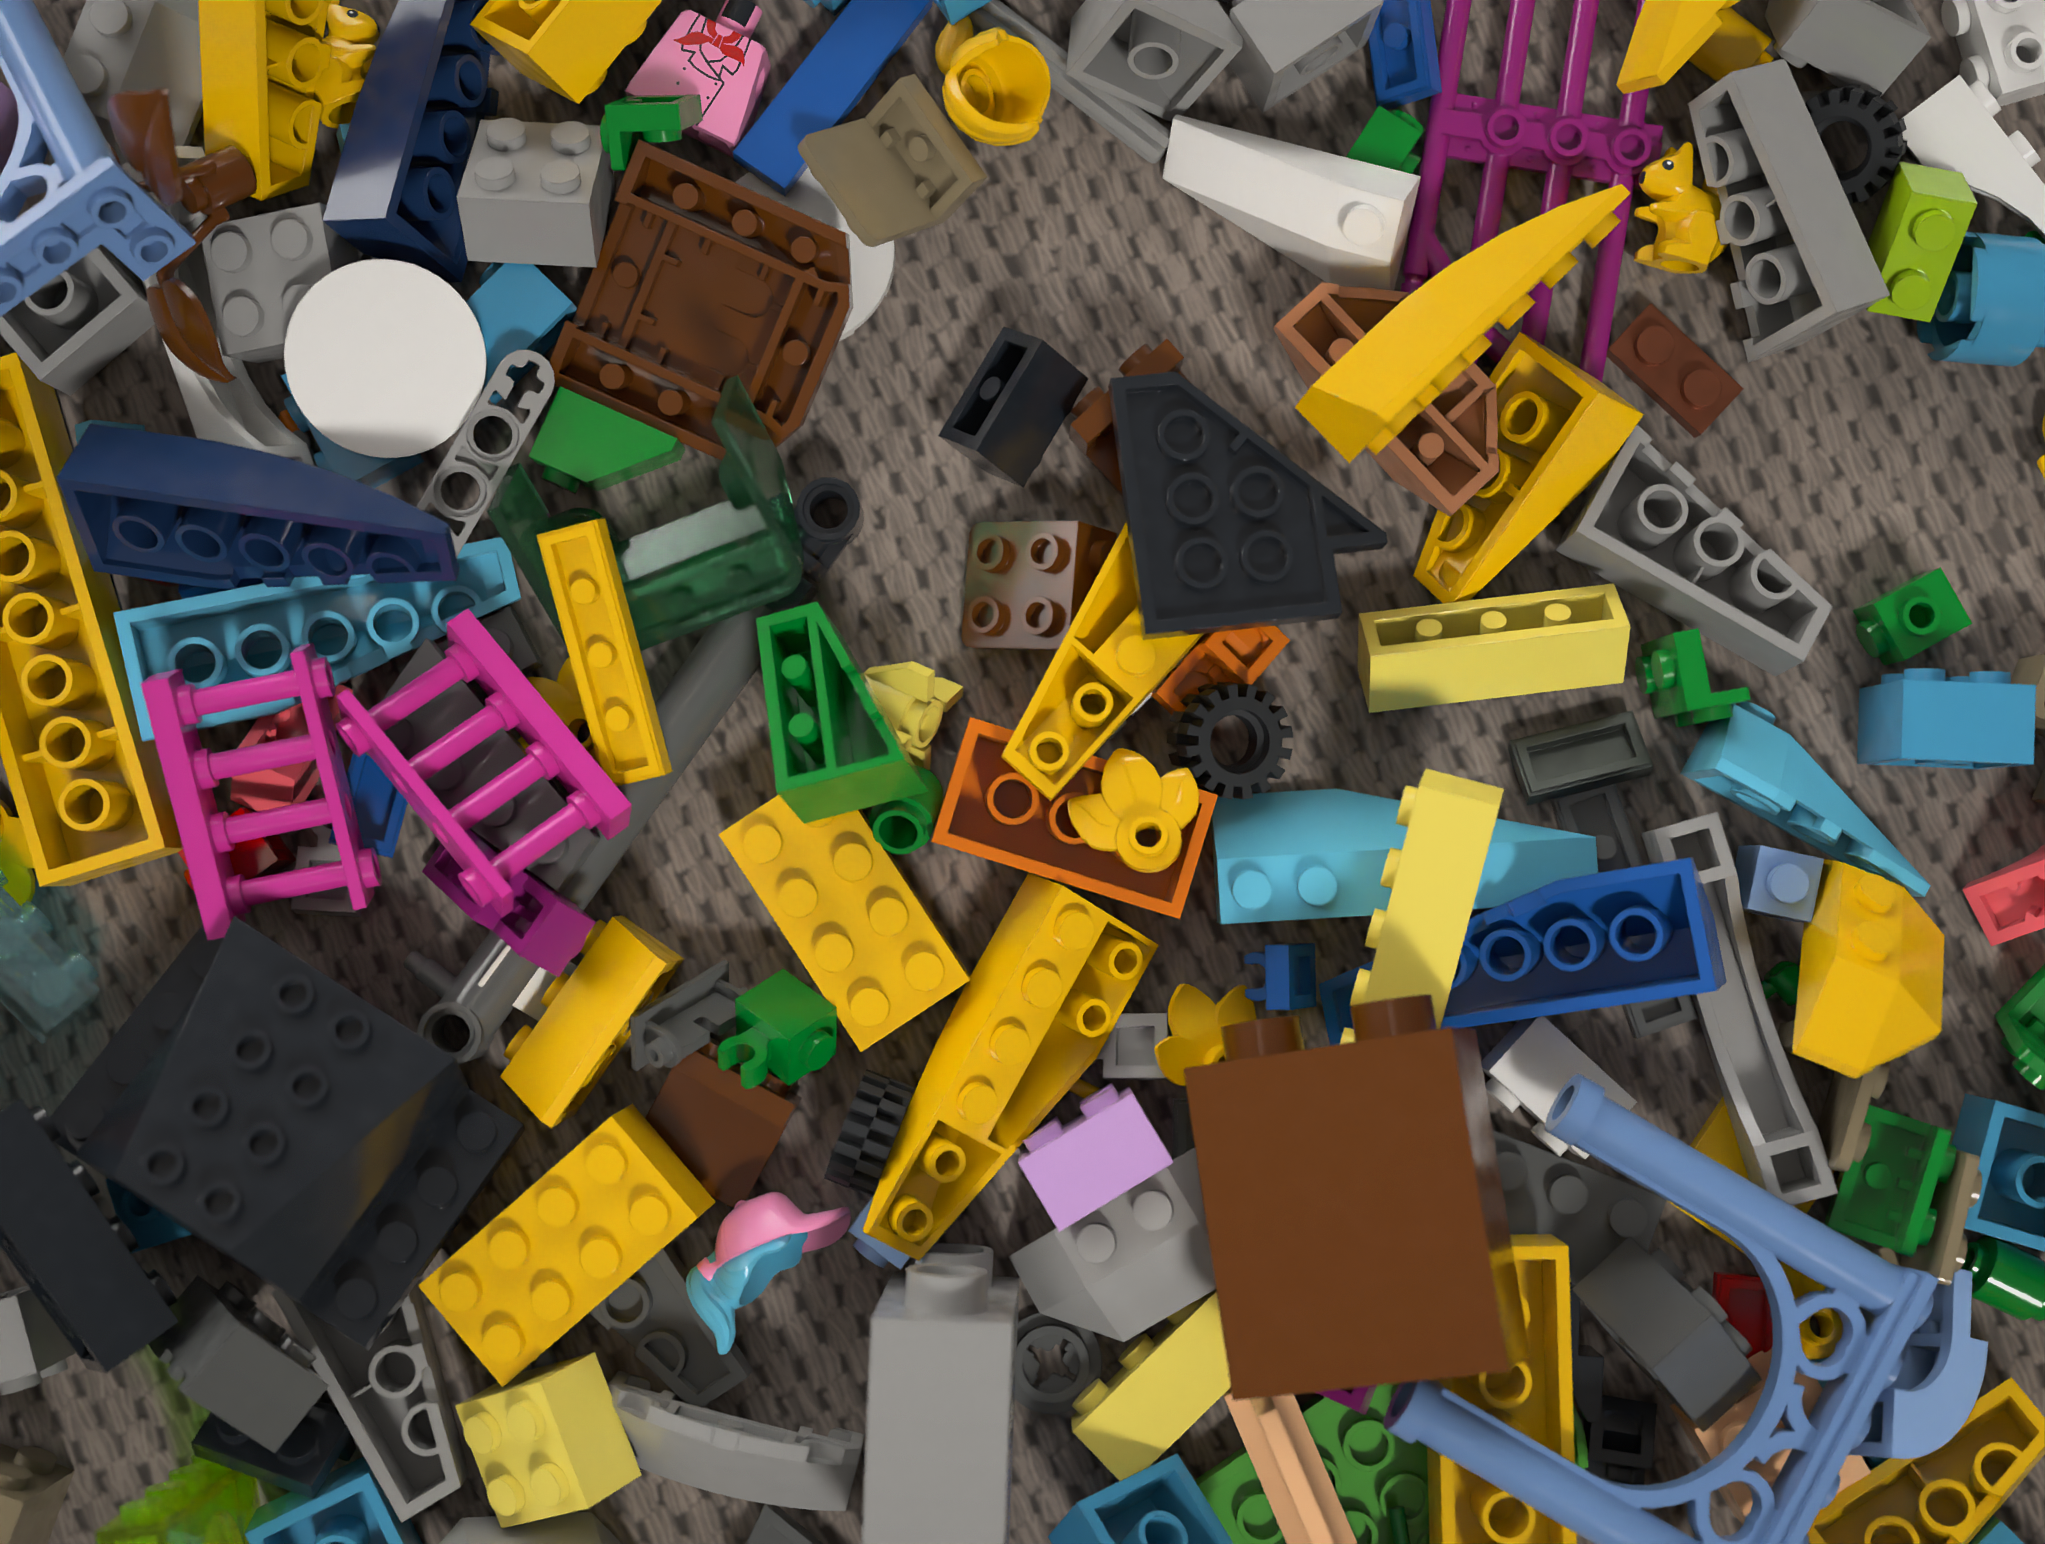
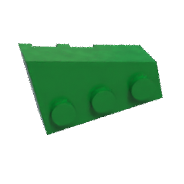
M818 601L756 618L777 794L805 824L928 792L926 784L843 636Z

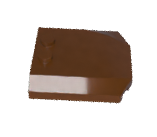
M638 139L614 199L619 202V206L601 248L597 268L592 270L573 320L565 321L549 363L554 371V385L557 387L561 386L671 435L681 443L743 471H750L804 425L853 309L849 234Z

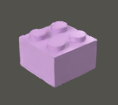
M1112 1083L1100 1088L1079 1102L1081 1105L1080 1109L1083 1112L1081 1115L1064 1125L1055 1116L1037 1126L1023 1141L1026 1148L1020 1151L1018 1164L1059 1232L1174 1163L1167 1148L1129 1086L1117 1092Z

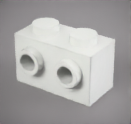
M2045 0L1943 1L1941 8L1942 22L1946 32L1950 36L1956 37L1962 57L1960 76L1968 86L1979 79L2000 106L2045 94Z

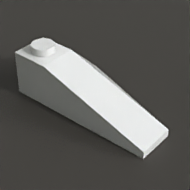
M1177 114L1173 117L1163 173L1164 180L1327 283L1339 284V286L1395 290L1421 176Z

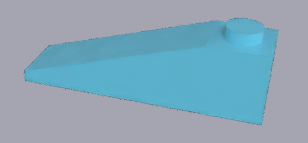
M1744 701L1740 702L1739 706L1731 704L1733 717L1708 722L1680 774L1840 862L1871 874H1877L1888 881L1901 885L1911 896H1926L1931 886L1927 880L1790 734L1773 725L1776 717L1771 712L1756 704Z

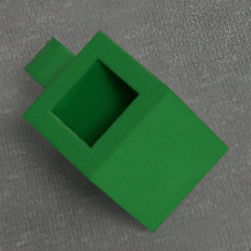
M784 968L735 999L736 1036L724 1040L719 1045L718 1068L725 1071L736 1063L745 1062L741 1066V1086L745 1089L761 1084L765 1080L768 1071L790 1086L810 1071L822 1068L836 1054L837 1007Z

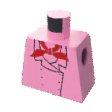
M726 0L715 22L692 10H684L629 82L625 90L627 96L700 94L703 121L682 130V133L733 157V151L754 125L771 68L766 48L750 39L763 14L762 10L749 0Z

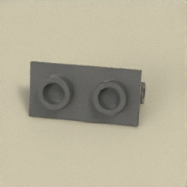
M723 960L630 1016L632 1069L637 1071L649 1063L658 1068L663 1065L672 1068L678 1065L683 1058L710 1042V1031L720 1036L736 1026L735 999L749 991V989L746 987L737 988L729 983L728 961Z

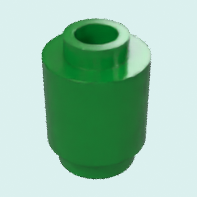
M917 765L915 766L929 791L874 805L870 813L869 824L876 842L880 843L884 850L894 854L911 853L928 842L943 801V789L937 777L929 770Z
M1989 1235L1981 1237L1976 1242H1969L1967 1244V1254L1961 1269L1972 1272V1298L2019 1320L2032 1318L2036 1321H2042L2045 1319L2044 1260Z

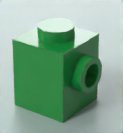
M1941 567L1918 574L1853 610L1860 623L1856 625V634L1862 647L1873 658L1879 657L1883 665L1905 661L1972 624Z

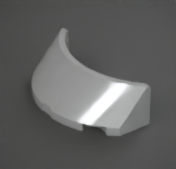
M618 1371L608 1383V1388L612 1395V1404L623 1424L639 1468L676 1482L738 1499L798 1509L846 1511L865 1434L837 1427L831 1429L828 1437L812 1433L813 1428L800 1426L799 1431L794 1432L675 1401L676 1393L663 1390L662 1393L649 1391L650 1380L648 1378L623 1371Z

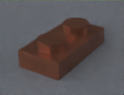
M1651 303L1607 350L1606 357L1694 438L1700 436L1744 389Z

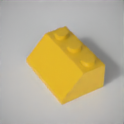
M623 915L613 916L608 924L601 919L594 924L586 936L585 944L580 951L585 956L571 976L562 972L542 997L540 1003L548 1008L534 1029L525 1024L504 1051L503 1056L509 1059L510 1063L500 1077L537 1118L550 1128L577 1113L631 1036L630 1016L658 998L684 961L683 957Z

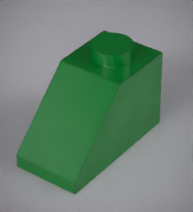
M560 386L529 453V457L545 468L541 479L576 494L580 484L595 491H600L681 460L685 447L677 438Z

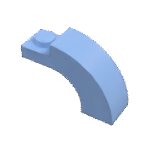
M1960 1269L1954 1272L1950 1286L1937 1283L1931 1294L1934 1298V1304L1929 1317L1922 1326L1912 1331L1901 1352L1903 1363L1897 1378L1888 1388L1881 1390L1870 1412L1872 1423L1866 1438L1858 1447L1851 1449L1848 1455L1898 1459L1917 1458L1941 1448L1961 1429L1979 1395L1988 1351L1987 1341L1970 1338L1971 1271Z

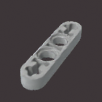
M516 350L506 355L498 364L416 508L425 511L428 504L432 503L444 516L465 522L459 534H455L450 528L457 556L552 393L555 384L554 371L549 361L540 353L531 350ZM530 361L539 367L535 377L543 383V386L538 394L528 390L521 397L516 407L529 410L528 416L521 424L507 409L489 405L488 400L494 391H497L506 400L514 385V381L506 375L508 368L511 365L522 368ZM486 416H497L508 423L512 439L505 451L498 454H488L482 452L476 446L473 439V431L480 419ZM454 472L470 474L479 485L480 494L478 500L472 507L465 510L449 507L441 496L440 488L443 480Z

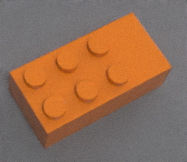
M972 717L968 719L933 829L931 842L1180 919L1217 801V794L1198 789L1199 805L1197 813L1181 830L1182 846L1176 860L1169 867L1158 872H1139L1126 865L1118 852L1091 848L1081 839L1069 817V799L1082 795L1102 793L1101 781L1104 767L1108 760L1092 756L1050 801L1001 758L1014 730ZM1153 829L1142 830L1136 837L1137 842L1144 847H1153L1161 839V835Z

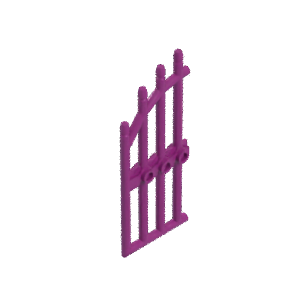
M1446 0L1438 50L1442 93L1431 96L1418 174L1421 178L1413 208L1403 268L1405 281L1401 283L1400 292H1408L1411 295L1424 285V280L1428 278V274L1432 279L1452 264L1435 235L1447 158L1484 164L1470 252L1498 236L1509 168L1546 174L1540 215L1567 204L1571 178L1607 183L1608 189L1623 184L1631 194L1613 211L1621 222L1599 242L1579 365L1581 370L1602 382L1633 188L1642 189L1638 180L1640 173L1647 165L1660 159L1663 126L1644 123L1649 88L1623 94L1619 119L1582 113L1600 0H1574L1557 109L1519 103L1536 0H1510L1495 99L1458 94L1457 90L1472 0ZM1638 0L1633 32L1645 0ZM1540 281L1528 293L1536 303L1524 314L1521 332L1544 346L1554 286L1549 289ZM1492 327L1485 336L1493 344L1484 353L1498 364L1511 345V342L1495 327Z

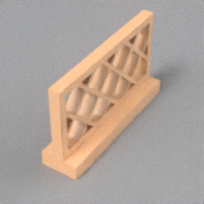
M1230 1387L1223 1396L1286 1544H1358L1294 1394L1233 1401Z

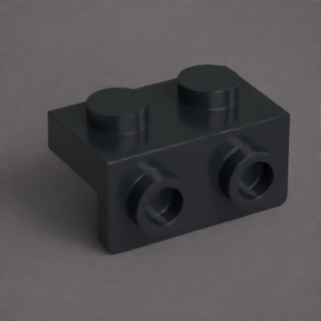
M315 1403L275 1453L212 1412H210L191 1442L194 1455L311 1499H314L337 1459L349 1461L356 1450L354 1438L338 1409L326 1403Z

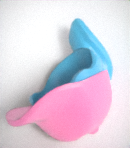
M775 1191L747 1201L741 1200L735 1204L734 1209L724 1218L719 1227L715 1251L702 1259L697 1266L693 1267L686 1279V1290L689 1300L698 1315L713 1332L720 1355L729 1352L734 1343L736 1334L735 1309L754 1301L778 1272L796 1266L802 1258V1253L827 1247L839 1240L846 1233L850 1225L851 1212L849 1207L804 1214L786 1195Z

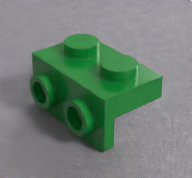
M1699 628L1674 632L1641 644L1642 656L1637 657L1635 661L1636 678L1642 694L1650 693L1654 719L1674 716L1676 728L1733 717L1731 704L1751 700L1749 687L1711 693Z
M1869 1105L1864 1123L1871 1125V1137L1868 1148L1860 1162L1852 1161L1847 1171H1840L1836 1183L1838 1193L1832 1196L1824 1224L1837 1232L1913 1258L1917 1245L1927 1246L1934 1231L1937 1210L1929 1206L1936 1183L1945 1184L1955 1163L1957 1149L1956 1146L1949 1144L1952 1131Z

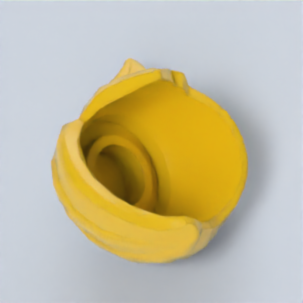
M969 15L953 25L948 21L935 45V58L938 68L946 76L942 86V94L948 116L959 130L978 142L993 146H1007L1031 140L1040 130V124L1043 121L1042 115L1050 97L1051 78L1044 57L1031 43L1019 37L1008 35L1001 27H995L974 36L973 24Z

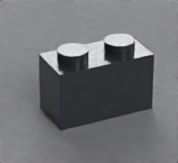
M1003 327L938 436L985 472L1024 488L1031 474L1040 464L1043 454L1064 419L1073 409L1076 399L1089 378L1043 339Z

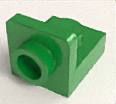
M700 94L626 96L604 105L605 115L602 117L600 126L601 142L605 152L610 154L612 170H626L638 139L644 142L682 139V130L703 121Z

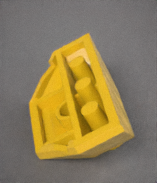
M1824 859L1812 922H1804L1792 1053L1856 1079L1870 1072L1875 1066L1893 1060L1935 1039L1941 1032L1945 935L1903 886L1844 862Z

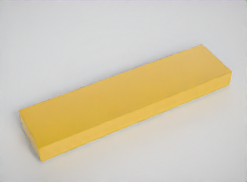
M605 518L538 534L539 547L599 766L616 786L659 777L673 772Z

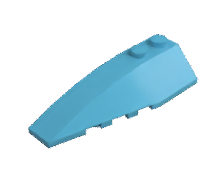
M507 536L464 544L457 556L460 573L456 581L379 583L368 574L352 575L347 585H323L318 576L294 577L290 587H267L265 583L113 612L142 741L155 740L140 684L154 674L182 669L185 684L193 683L196 689L294 670L290 653L300 645L314 643L317 658L327 657L336 687L420 647L426 638L433 641L446 635L447 622L466 609H469L477 619H480L520 600L521 595ZM296 696L203 715L202 722L196 723L197 731L275 715L302 703L301 697Z
M1342 789L1252 794L1253 798L1244 800L1217 797L1211 817L1217 923L1234 924L1373 915L1375 908L1387 911L1392 889L1380 886L1390 847L1402 850L1408 827L1396 824L1401 800ZM1496 818L1472 909L1495 908L1556 880L1598 873L1596 837Z

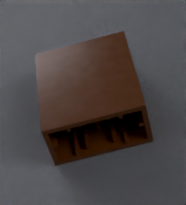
M1431 995L1399 997L1350 1006L1356 1042L1305 1049L1299 1015L1267 1018L1222 1026L1220 1028L1226 1062L1184 1068L1233 1401L1510 1371L1530 1356L1476 1029L1460 1027L1437 1029Z

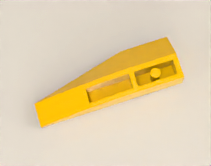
M1623 184L1561 205L1500 234L1450 264L1401 301L1309 388L1295 408L1348 463L1354 460L1366 447L1376 456L1418 413L1426 409L1462 371L1464 372L1493 344L1485 334L1497 322L1508 330L1536 303L1528 293L1540 281L1551 289L1579 262L1571 252L1583 240L1593 249L1621 222L1613 211L1631 193Z
M1028 873L973 970L970 981L966 983L936 1042L887 1158L862 1231L920 1261L1098 1057L1159 945L1063 885Z

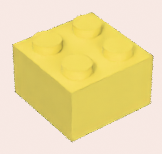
M595 1352L519 1373L504 1387L498 1382L455 1405L463 1426L465 1440L472 1450L487 1490L488 1501L496 1513L501 1529L588 1509L642 1475L623 1424L612 1404V1395Z

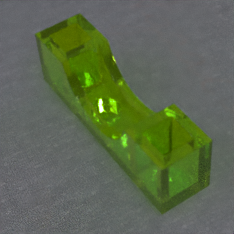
M192 1455L189 1465L168 1472L169 1479L167 1481L145 1488V1496L143 1498L121 1505L119 1507L120 1514L95 1531L97 1544H249L244 1533L256 1509L261 1507L257 1478Z

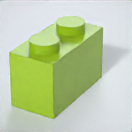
M1898 162L1868 242L1869 249L1890 295L1866 308L1867 311L1931 322L1977 206V201L1961 172Z

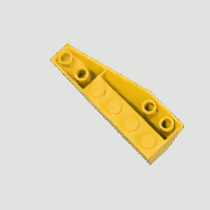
M1127 522L1122 528L1001 756L1050 801L1204 635L1195 634L1142 640Z

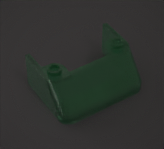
M738 375L726 380L711 422L726 449L719 467V480L729 498L728 500L620 541L609 521L592 509L572 508L551 516L521 463L508 468L486 512L565 645L566 642L537 535L596 519L605 518L640 651L786 597L797 588L803 572L804 553L784 464Z

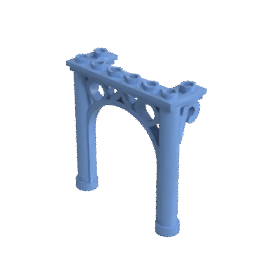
M0 0V67L14 93L19 113L18 130L13 150L0 175L1 317L101 244L111 251L142 281H145L195 245L196 241L193 235L118 164L34 1ZM48 148L55 160V163L51 166L44 164ZM47 192L41 202L16 219L28 197Z
M1576 1074L1564 1085L1552 1104L1545 1122V1131L1568 1145L1577 1147L1719 1230L1743 1250L1757 1270L1770 1304L1773 1323V1346L1768 1377L1755 1410L1736 1438L1710 1462L1681 1478L1653 1485H1627L1602 1479L1447 1390L1436 1379L1402 1382L1388 1406L1384 1418V1429L1409 1444L1418 1440L1594 1544H1809L1807 1533L1818 1511L1826 1508L1837 1494L1840 1486L1839 1471L1850 1450L1858 1447L1870 1430L1872 1423L1870 1412L1881 1390L1888 1388L1895 1381L1903 1363L1901 1352L1913 1330L1918 1329L1924 1324L1932 1311L1934 1298L1931 1294L1939 1279L1928 1272L1891 1264L1605 1097L1603 1087L1581 1074ZM1778 1260L1825 1286L1824 1291L1808 1292L1794 1300L1791 1287ZM1832 1307L1842 1320L1843 1332L1841 1339L1828 1359L1819 1363H1812L1806 1358L1802 1350L1799 1324L1815 1312L1823 1308ZM1796 1371L1818 1380H1828L1808 1419L1803 1412L1802 1406L1805 1386L1794 1382ZM1780 1419L1785 1427H1776ZM1783 1449H1792L1772 1488L1757 1472L1745 1467L1752 1459L1765 1464L1773 1454ZM1731 1482H1745L1752 1493L1753 1504L1750 1513L1745 1517L1744 1524L1732 1535L1719 1536L1715 1534L1710 1525L1709 1517L1710 1492ZM1687 1502L1688 1522L1695 1534L1694 1538L1643 1508H1659Z

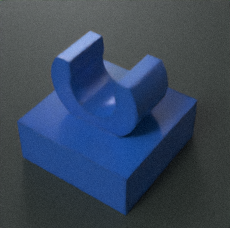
M1315 943L1265 945V951L1251 952L1244 956V964H1260L1265 968L1266 982L1264 987L1245 989L1246 998L1253 1001L1266 1000V1010H1295L1316 1007Z

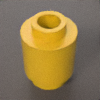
M1729 7L1716 12L1723 20V24L1688 59L1689 62L1718 82L1730 72L1772 62L1774 57L1767 53L1765 49L1773 39Z

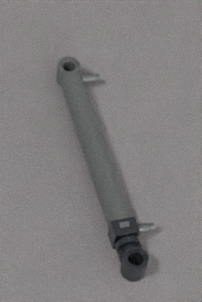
M822 477L811 481L801 491L797 500V506L768 545L773 552L782 558L781 561L762 548L758 550L752 559L731 543L726 544L717 536L711 537L706 542L703 548L704 553L714 559L719 567L737 579L735 585L738 588L655 702L673 772L617 786L632 804L629 826L609 841L594 826L593 829L601 838L565 891L556 890L569 898L581 910L584 911L761 665L756 618L809 604L818 591L813 584L801 577V575L805 574L815 582L820 583L845 547L859 535L863 526L864 512L856 492L847 482L836 477ZM829 498L839 499L848 506L845 520L839 526L832 529L820 527L814 521V512L817 506ZM492 930L458 976H455L432 958H426L418 951H412L403 963L404 967L412 972L418 981L442 997L437 1005L431 1007L422 1016L417 1034L455 1058L458 1065L479 1058L489 1049L494 1039V1034L514 1008L512 1006L539 968V966L520 957L513 949H510L484 986L480 987L477 985L507 945ZM451 1015L463 1018L470 1029L469 1041L463 1049L451 1046L444 1036V1025Z

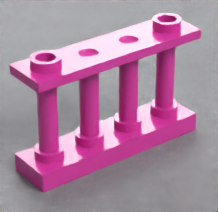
M466 609L447 622L448 649L445 650L446 658L368 711L362 707L349 689H346L337 695L341 721L335 725L342 739L357 756H361L365 752L371 756L464 870L458 877L471 898L480 907H484L490 902L503 918L513 910V890L506 883L509 879L583 826L589 830L596 826L609 841L629 826L632 804L473 613ZM461 679L466 683L474 679L489 696L485 699L486 707L407 761L385 735L384 731ZM503 728L506 731H510L512 728H515L529 745L525 749L527 756L453 808L447 810L424 781L499 729ZM555 776L570 794L566 798L568 805L488 861L465 831L540 778L544 777L546 780H550Z
M314 643L300 645L290 653L294 670L196 689L193 683L185 684L182 669L154 674L140 683L207 941L224 938L234 916L245 922V914L251 912L252 905L348 886L353 910L367 908L375 894L374 887L380 886L382 883L380 865L375 849L373 847L364 849L327 697L335 696L332 669L327 657L317 658ZM296 696L301 697L310 734L213 753L210 748L202 749L196 723L202 722L203 715ZM312 760L317 761L326 798L229 817L226 811L218 812L212 788L219 785V779ZM332 823L341 858L340 861L246 880L242 874L234 875L229 851L235 849V843Z

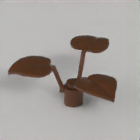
M169 89L122 91L111 96L108 100V115L116 141L124 158L132 168L142 173L144 181L138 183L148 193L153 192L161 202L168 206L180 201L188 212L195 214L200 211L207 215L205 220L192 233L196 244L157 271L156 277L159 284H154L147 288V299L154 323L167 347L186 367L207 379L222 383L231 382L237 379V377L233 376L225 367L215 333L201 302L186 284L174 278V273L217 225L230 220L225 207L255 194L257 184L254 172L245 156L237 148L230 145L179 167L171 120ZM108 143V145H109L110 149L112 150V152H113V154H114V156H115V158H116L118 164L121 166L120 160H119V158H118V156H117L115 150H114V149L112 148V146Z

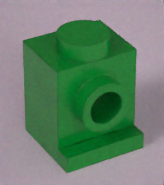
M1378 106L1346 157L1412 174L1421 160L1419 156L1412 153V150L1424 132V128L1418 120L1403 111L1392 110L1389 112L1383 107Z

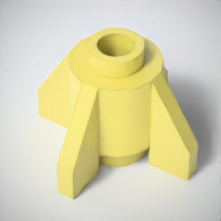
M914 661L868 668L863 674L914 765L930 770L931 745L929 743L939 728L943 712H947L963 697V686L943 677H935V670Z

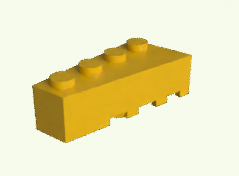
M2012 1377L1976 1400L1969 1417L1961 1429L1941 1448L1917 1458H1889L1872 1469L1870 1474L1838 1492L1826 1508L1818 1511L1807 1533L1809 1544H1969L2045 1455V1417Z

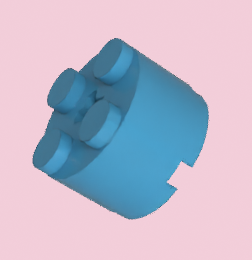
M1966 231L1931 322L1917 320V334L1920 343H1930L1935 350L1927 355L1935 361L2013 367L2025 361L2036 347L2045 348V244H2042V242L2033 237Z

